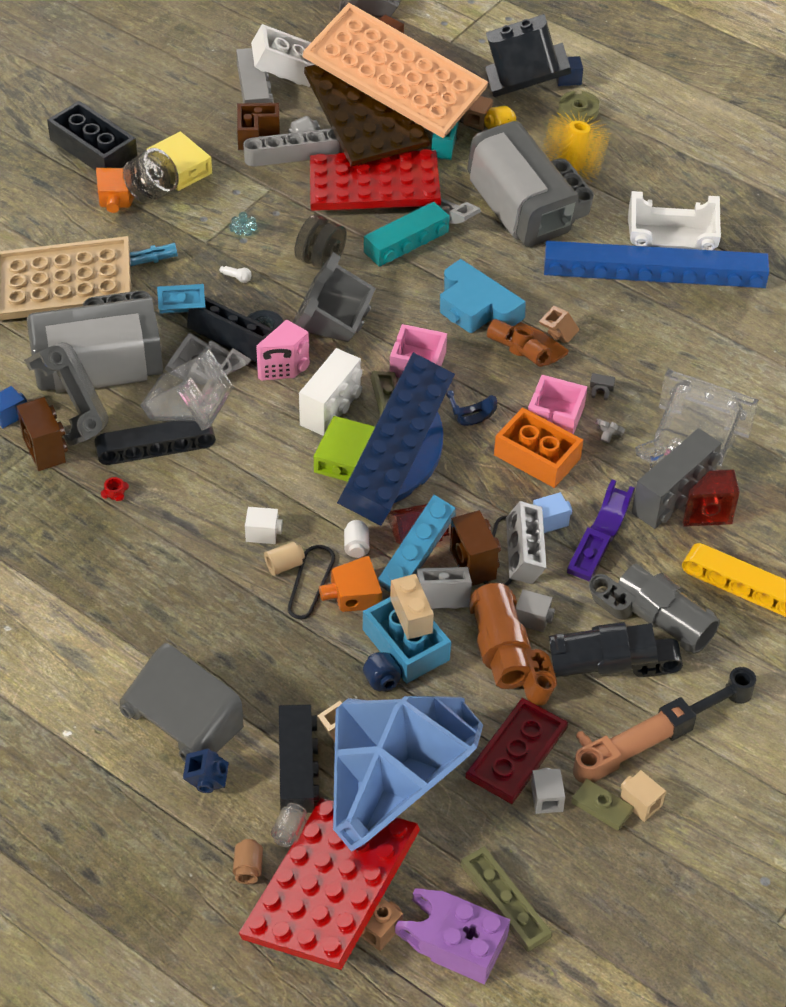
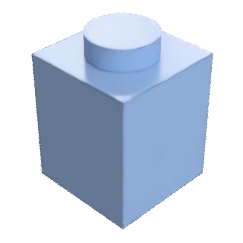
M561 492L533 500V505L542 507L544 533L569 526L572 507L569 501H565Z

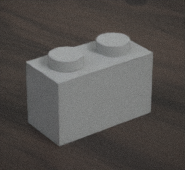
M468 567L417 569L416 575L431 609L469 607L472 581Z

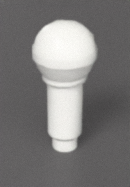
M220 267V273L235 277L241 283H247L251 280L252 272L248 268Z

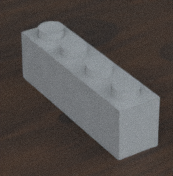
M252 48L236 49L243 103H273L269 73L255 68Z

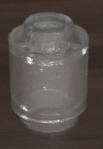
M289 803L286 807L282 808L271 830V835L278 845L289 847L293 843L298 842L307 822V811L302 806Z

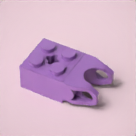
M415 888L412 901L427 913L429 918L421 922L398 921L395 926V933L407 941L418 953L430 957L432 962L485 985L507 940L510 919L444 891Z

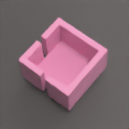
M402 324L397 336V342H395L390 355V372H395L396 377L400 378L413 352L442 366L446 354L447 333Z
M541 375L528 410L574 434L585 407L587 386Z

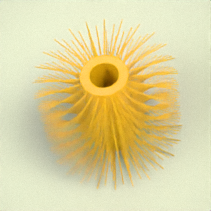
M580 118L579 121H576V119L575 121L570 120V123L566 120L564 123L560 121L557 128L553 126V129H556L555 132H552L554 136L548 137L551 140L549 141V144H552L551 149L548 150V146H546L548 144L544 143L546 150H543L544 152L549 151L546 152L549 153L546 154L547 157L554 158L553 160L565 159L578 174L580 173L578 171L584 174L586 170L583 168L590 170L591 166H595L596 163H593L594 159L602 160L601 157L596 158L599 157L596 156L597 153L603 157L602 151H599L602 150L599 149L602 148L600 147L602 145H598V143H600L601 137H609L603 136L605 134H600L605 132L593 131L597 127L591 126L594 123L588 125L584 119L583 121H580ZM547 128V129H548V132H549V134H550L549 136H551L552 133H550L551 131H549V130H551V129Z

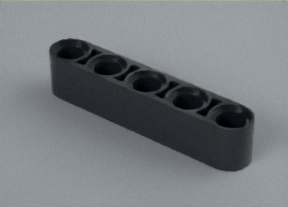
M199 416L102 433L95 438V447L99 462L103 465H113L211 447L215 443L216 438L211 420L208 417Z

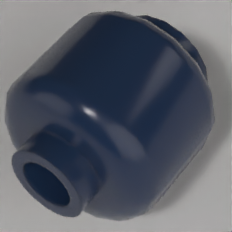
M387 652L371 654L363 666V674L370 686L379 692L392 690L402 677L400 667L393 656Z

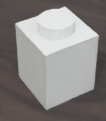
M248 507L245 522L246 542L276 544L277 534H282L283 520L278 519V509Z

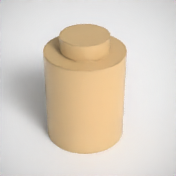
M292 541L264 552V558L270 573L275 576L302 565V559L305 558V554L301 545H296Z

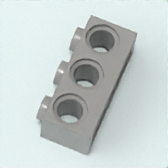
M519 501L506 517L509 578L533 584L547 568L542 507Z

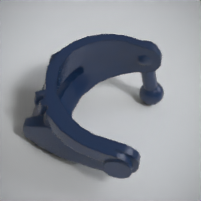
M449 390L446 393V396L450 399L457 422L464 426L475 425L485 421L497 409V398L493 395L476 404L459 408L454 399V392ZM479 412V413H476V414H473V415H470V416L462 417V416H464V415H468V414H471V413Z

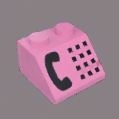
M285 320L257 345L258 379L261 381L295 378L309 366V332L289 320Z

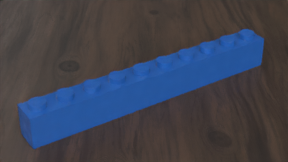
M546 241L544 275L766 288L769 276V261L767 253Z

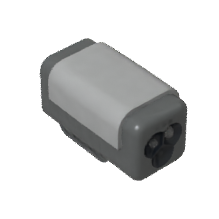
M512 121L477 133L473 137L467 166L470 181L515 239H520L525 247H532L568 233L576 219L585 217L590 213L594 198L593 191L567 160L559 158L550 161L520 122Z
M146 291L91 297L86 299L83 306L36 312L29 314L27 317L31 356L57 343L65 342L70 344L74 348L94 389L147 381V376L163 374L160 338L153 301ZM34 369L36 384L39 390H56V394L67 392L57 372L45 376L43 371Z

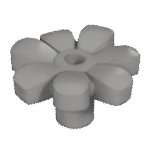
M597 419L595 422L598 425L597 428L603 431L600 440L605 443L610 442L612 435L622 437L625 432L623 427L618 426L614 422L610 424L601 419Z

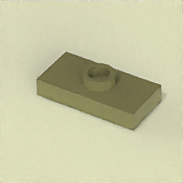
M588 779L584 781L571 800L572 804L617 831L621 829L634 809V806Z

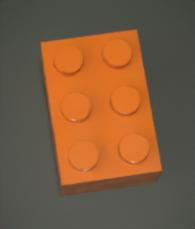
M522 407L495 436L494 456L555 488L581 459L583 439Z

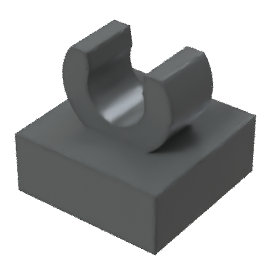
M592 373L590 381L592 398H595L598 390H603L605 392L604 400H608L609 391H614L615 377Z

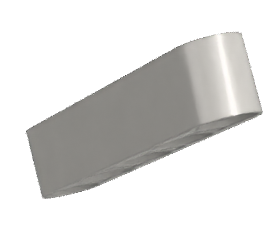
M332 128L249 138L244 142V162L248 166L310 160V155L344 153Z

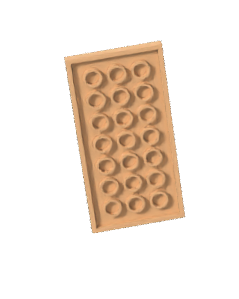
M348 3L303 51V58L443 139L488 85V81L351 3Z

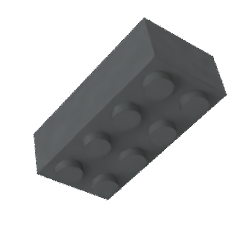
M697 428L637 481L632 514L654 529L662 522L666 523L675 510H680L684 507L691 494L693 496L697 495L698 491L702 489L704 481L705 483H710L717 475V463L721 458L720 449L722 443Z

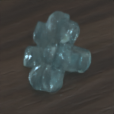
M241 212L239 217L234 216L231 219L230 231L235 232L237 235H242L244 232L245 236H250L252 231L257 230L255 217L247 218L246 212Z

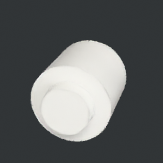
M360 520L350 521L344 529L345 553L354 558L363 557L370 550L369 529Z

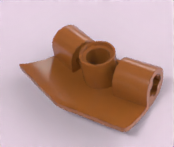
M494 319L487 330L488 338L508 346L511 353L517 356H525L538 367L552 364L568 355L569 352L568 349L546 333L522 322L512 326Z

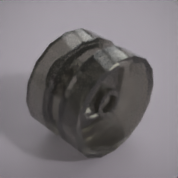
M158 148L146 150L127 162L123 169L126 187L138 201L145 204H151L172 192L179 183L176 165L164 151Z
M315 214L310 216L304 222L296 238L294 247L296 259L307 264L312 263L314 267L321 269L333 252L341 257L347 239L345 227L334 222L329 223L327 219Z

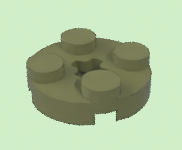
M570 91L561 96L558 113L567 120L571 118L573 121L575 119L579 121L580 118V121L584 119L586 123L589 118L592 121L599 115V100L589 92L582 91V94H575V91Z

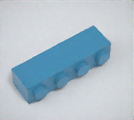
M436 495L432 496L379 576V585L391 593V580L416 574L417 569L422 568L451 524V518L456 516V507Z

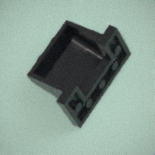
M545 14L486 32L494 64L485 66L493 97L572 74L563 42L553 45Z

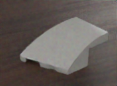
M188 333L166 365L165 370L189 381L211 383L248 365L251 359L234 348L229 352L213 341L207 344L191 333Z

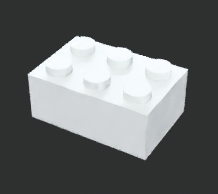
M262 24L251 42L255 68L262 72L272 73L279 78L291 80L298 85L310 87L304 74V67L315 64L303 58V51L311 42Z
M337 348L333 351L299 392L300 426L324 436L333 416L340 417L348 411L351 402L357 399L362 392L361 358Z

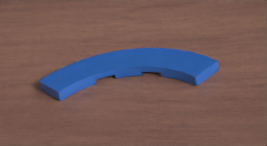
M438 411L394 503L412 494V491L419 485H423L438 465L443 449V426Z

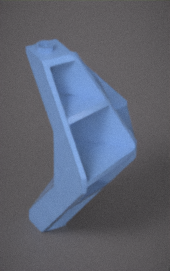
M404 696L402 699L393 700L348 698L336 708L333 830L351 851L368 842L468 758L478 747L483 724L465 704V699L451 696Z

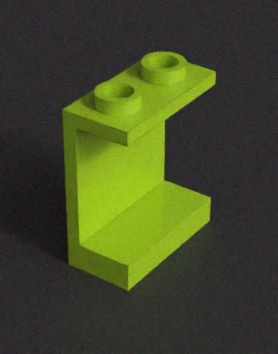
M333 416L313 456L314 473L348 482L375 426Z

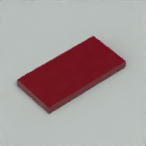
M522 697L470 766L465 778L508 803L513 804L532 778L533 770H538L566 731L568 722Z

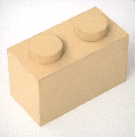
M413 574L391 580L390 600L407 640L433 633L434 613L417 575Z

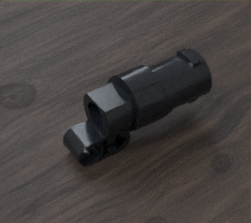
M625 622L598 625L592 627V630L549 636L553 669L556 677L599 672V674L606 675L632 671V669L634 675L638 677H649L676 673L683 667L678 641L672 638L655 640L652 623L626 627Z

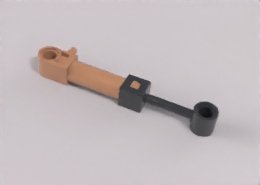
M737 667L731 671L725 688L690 706L682 697H679L660 707L657 715L610 739L606 735L592 742L583 731H579L576 737L582 747L575 755L573 767L575 779L581 783H584L586 779L595 783L599 779L618 770L620 763L667 738L673 741L694 729L697 714L727 698L738 704L748 702L752 697L756 684L755 673L749 668Z

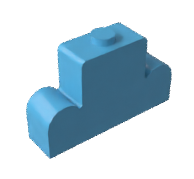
M459 259L444 271V292L440 294V313L467 332L473 333L494 319L515 326L525 318L526 301L464 260Z

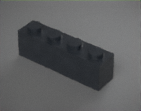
M205 297V308L188 310L187 328L225 347L234 348L254 362H257V345L274 331Z
M311 704L279 705L281 814L312 813L314 802H319V785H313V778H319L318 761H313V754H318V738H312V731H317V715H311Z

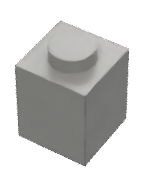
M522 590L516 606L519 622L525 628L544 633L546 624H551L554 618L555 609L551 608L553 597Z
M551 768L533 770L531 790L535 814L563 812L565 792L561 770Z

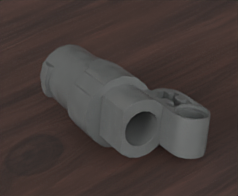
M637 563L626 570L618 583L605 574H597L589 581L593 600L615 618L621 620L628 619L634 612L648 624L652 623L654 628L659 626L678 640L680 646L687 652H692L693 654L700 652L711 641L719 628L720 619L710 608L705 610L684 594V589L663 573L653 576ZM599 587H607L605 592H596Z

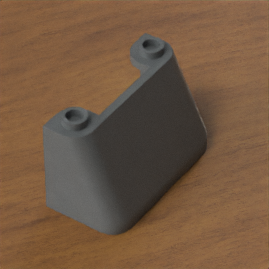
M65 342L57 343L24 360L29 371L38 369L43 371L45 376L57 372L78 412V415L69 419L71 428L64 435L69 446L96 436L107 426L108 414L74 348L70 344Z
M164 643L154 652L120 699V711L126 718L138 720L143 715L176 740L180 750L179 756L184 762L188 753L204 749H210L217 753L244 727L242 702L239 696L223 682L168 643Z

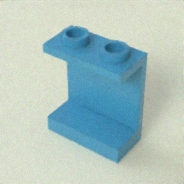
M204 284L157 287L160 314L188 312L189 309L205 308Z

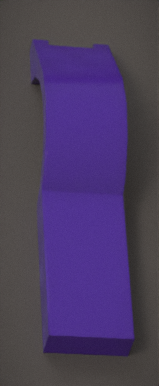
M611 480L595 522L590 528L587 527L567 567L568 574L586 581L591 580L610 541L614 539L620 529L634 494V487L630 486L628 491L625 492L615 488L616 480Z

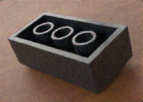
M80 101L47 119L50 140L95 171L96 168H123L138 158L135 137Z

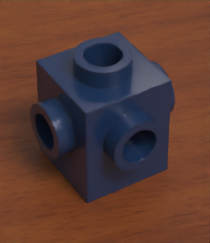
M210 749L188 753L183 779L202 793H211L213 790L225 788L229 762Z

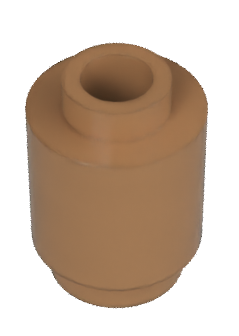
M244 839L235 845L233 874L235 875V880L241 884H254L258 881V877L261 876L263 847L256 840Z

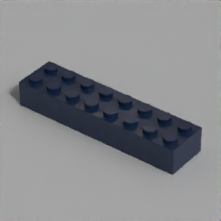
M414 352L412 353L337 504L380 526L383 524L455 376L454 373Z

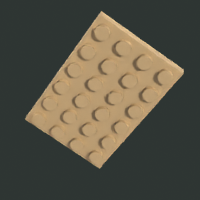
M128 236L0 251V320L24 318L36 312L83 306L86 299L91 297L131 292L130 242Z

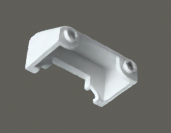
M632 191L628 210L631 243L635 246L698 250H713L717 248L721 238L720 196H708V201L703 205L696 202L695 210L652 207V200L645 201L643 199V192Z

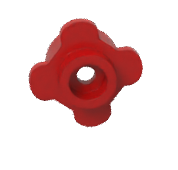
M111 477L105 481L101 497L122 501L124 499V492L129 489V485L118 477Z

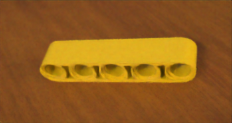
M696 543L692 546L682 563V568L687 574L786 617V579L704 544Z

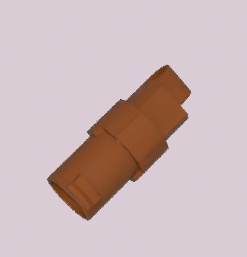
M490 583L479 587L470 596L469 610L471 614H474L479 631L477 642L483 663L492 670L497 687L501 689H514L523 686L526 697L530 702L538 706L545 705L557 685L549 655L542 650L531 649L526 629L519 622L517 615L516 596L508 586L501 583Z

